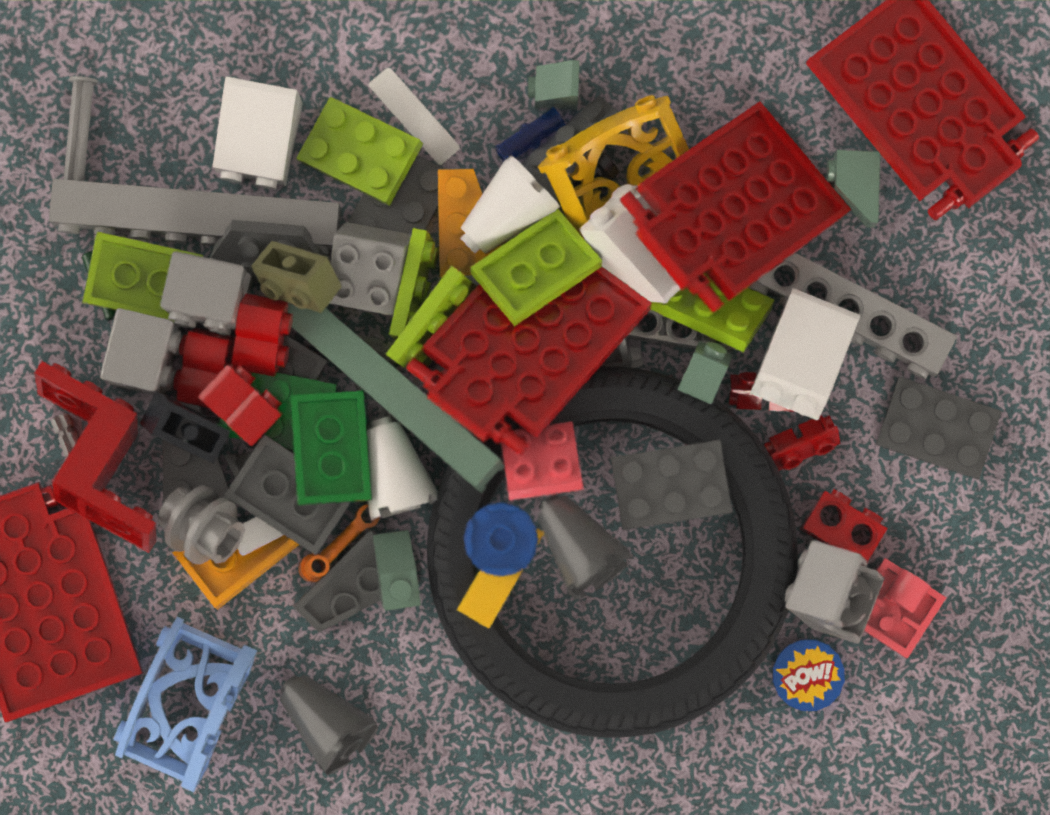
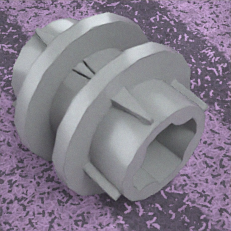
M205 485L192 490L183 486L178 487L163 503L157 519L158 524L165 529V543L174 551H184L185 557L193 564H202L210 559L215 563H224L237 550L245 531L244 525L237 520V506L228 498L218 499L216 491Z

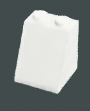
M232 77L225 78L213 160V169L216 173L221 174L220 179L234 183H241L242 178L256 180V186L276 190L277 185L286 186L303 105L297 90Z
M630 184L620 186L601 208L595 210L590 215V219L580 228V231L586 242L602 259L603 268L650 302L667 303L680 287L636 236L635 233L638 231V228L633 224L635 219L619 199L631 191L646 210L650 208L656 216L657 214L636 190L638 186Z
M792 288L774 328L750 393L818 421L834 386L860 315Z

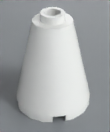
M511 155L505 159L460 227L465 232L460 239L474 253L481 249L486 254L525 231L548 214L556 211L560 205L524 166Z
M391 417L370 422L371 429L366 430L372 498L371 501H368L371 520H375L380 516L386 518L421 508L420 504L430 502L431 505L434 501H437L438 491L399 421L392 422Z

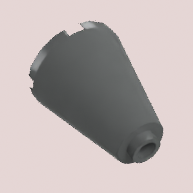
M557 494L551 495L539 505L541 511L538 513L537 518L566 589L574 600L587 596L583 590L589 586H593L595 590H598L606 585L628 566L624 559L632 560L633 555L629 549L567 495L561 497Z
M296 675L292 676L280 689L282 692L280 701L317 765L326 775L334 774L348 765L351 761L347 757L356 750L361 753L378 730V725L371 716L307 675L299 678Z

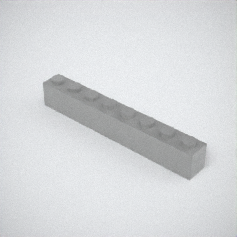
M53 179L49 222L53 226L58 227V232L66 234H79L80 228L93 229V235H96L97 232L115 235V231L128 232L129 238L137 240H151V234L165 236V241L172 243H186L187 238L201 239L200 244L214 246L218 239L224 236L225 230L232 220L305 226L313 237V243L320 247L324 255H329V250L333 248L334 233L340 228L342 208L339 203Z

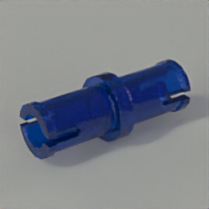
M551 107L550 110L531 123L527 124L525 122L520 125L518 132L500 144L495 145L494 148L503 162L511 155L517 158L530 148L535 150L541 146L540 141L566 124L557 109Z

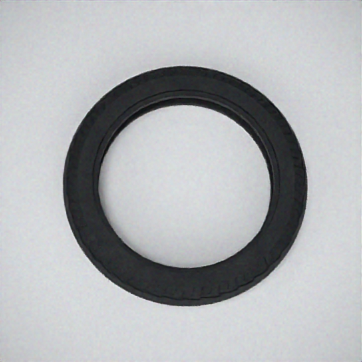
M599 367L548 424L573 422V427L597 422H625L661 431L676 438L685 445L716 440L721 442L729 496L738 517L742 536L743 555L739 585L730 610L716 633L692 657L663 674L630 683L608 684L579 680L561 674L533 658L511 637L497 616L490 628H487L458 611V607L480 571L466 553L464 542L466 527L476 512L491 503L498 486L506 476L505 467L502 471L498 470L485 485L486 489L482 493L449 465L438 487V500L433 503L428 528L427 566L433 601L444 631L467 668L491 693L519 713L549 727L584 736L623 738L652 734L689 722L719 705L746 682L769 653L788 614V609L785 607V594L788 586L791 583H795L798 542L791 501L780 472L758 437L733 411L716 398L713 399L712 404H709L678 390L682 380L637 368ZM509 417L504 420L511 425V430L523 429ZM472 432L470 433L504 464L501 443H496L490 437L483 442Z

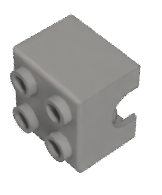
M346 222L334 233L331 266L342 287L330 301V304L393 316L411 234Z
M175 251L172 253L161 307L169 313L168 319L173 320L176 325L195 329L196 323L204 324V327L210 328L209 331L212 333L230 336L231 330L236 331L239 303L245 293L250 294L253 277L246 273V269L242 265Z
M118 308L115 313L100 378L112 386L155 395L156 392L166 395L167 390H173L177 370H173L172 366L175 355L180 356L179 345L183 337L181 329L171 320Z
M812 540L808 550H804L800 555L798 562L799 573L795 583H791L786 590L785 607L811 629L858 644L861 641L885 578L878 571L864 567L867 566L868 562L860 554Z

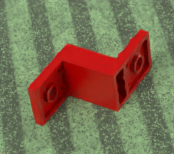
M41 361L34 372L37 395L88 423L52 480L55 501L145 552L150 553L157 541L156 522L152 521L154 517L146 510L137 506L132 510L120 503L121 498L118 495L105 489L138 435L137 413L134 412L135 408L120 398H116L114 401L102 394L103 390L90 381L85 380L81 383L72 378L71 372L57 363H53L51 366Z

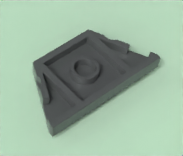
M232 220L226 228L224 236L219 238L213 246L209 259L242 265L246 269V273L253 277V282H259L251 266L271 241L318 255H325L320 247L313 243V237L305 226Z

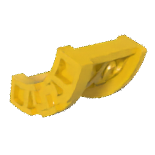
M649 95L639 99L634 104L635 106L609 116L581 131L565 143L550 148L546 152L547 157L538 165L540 173H546L567 220L582 237L580 228L590 219V215L595 210L601 208L612 197L613 192L620 187L608 178H594L599 157L607 144L625 146L640 152L631 160L626 174L627 184L638 186L642 181L673 161L662 152L664 149L672 146L676 158L689 150L670 107L671 101L668 96L655 99L654 95ZM659 118L667 136L654 144H650L649 142L656 138L658 129L653 126L649 131H643L642 125L644 122ZM628 129V134L621 133V131ZM574 162L576 165L575 170L572 173H568V175L574 180H581V184L573 187L565 170ZM642 164L650 167V173L639 176L638 170ZM598 187H607L608 194L601 199V191L598 189L593 191V189Z

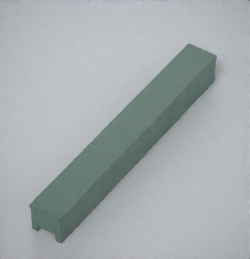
M288 303V313L293 314L292 329L480 493L486 489L485 485L498 470H503L505 466L495 454L451 416L428 400L427 396L330 311L325 308L320 313L307 308L300 309L292 303Z

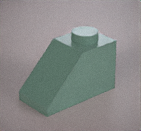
M580 60L536 66V77L529 76L528 98H535V108L577 110Z
M837 150L833 160L827 161L826 179L827 181H833L832 187L851 208L855 216L867 228H874L879 220L880 153L878 151Z
M699 341L678 390L712 404L733 355L727 353V350L717 343Z
M409 530L373 534L383 609L386 611L421 606L417 571Z

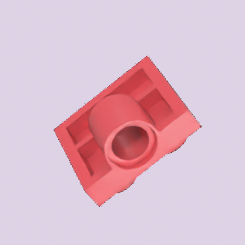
M573 422L547 425L537 438L525 429L511 430L529 444L528 449L521 456L501 442L509 500L583 490Z
M884 558L876 571L885 579L864 632L908 659L946 597L931 588L929 584L916 575Z

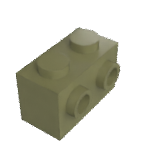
M275 241L269 243L251 266L264 295L275 301L279 299L292 303L300 309L307 308L322 313L342 287L328 257Z

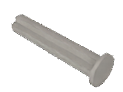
M70 76L69 81L73 82L63 179L84 181L93 85L98 84V80L89 77Z

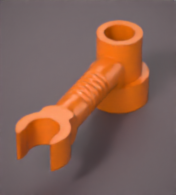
M368 505L361 506L356 510L354 519L322 552L317 553V555L311 553L301 559L298 570L300 576L305 581L310 583L318 582L328 573L329 564L351 541L365 529L377 525L380 517L372 520L371 523H365L361 518L362 512L366 510ZM313 561H317L321 565L319 573L313 571Z

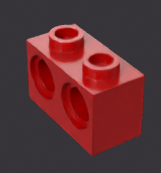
M833 489L831 494L827 491L822 492L800 530L824 544L858 553L868 562L888 529L880 524L883 518L867 508H864L862 512L850 506L852 500ZM826 506L835 508L839 514V521L833 527L827 526L821 521L820 513ZM856 525H863L869 530L870 539L866 545H858L853 541L852 530Z

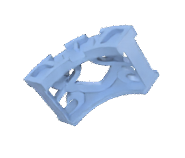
M177 617L171 628L164 626L156 643V646L160 648L142 683L128 719L120 723L115 733L114 741L119 742L115 756L122 758L125 755L182 781L181 787L194 792L209 766L222 732L219 728L224 721V717L227 711L231 712L251 672L257 650L243 645L242 649L183 623L184 619ZM180 640L203 650L199 664L193 665L194 655L190 649H187V655L184 659L179 660L175 657V649ZM210 653L232 662L233 665L208 663ZM167 663V665L174 671L159 678L165 664ZM208 675L211 676L208 678L207 685L212 682L218 685V691L213 696L206 695L203 688L204 677ZM196 677V696L210 713L207 718H187L179 722L172 730L163 709L161 693L176 683ZM147 703H149L152 718H142ZM188 726L195 727L198 733L194 741L189 740L187 734H184L181 740L178 738V735ZM145 727L150 731V738L146 742L156 741L162 736L164 743L159 751L136 741V736L141 728ZM171 748L183 761L167 755V751Z

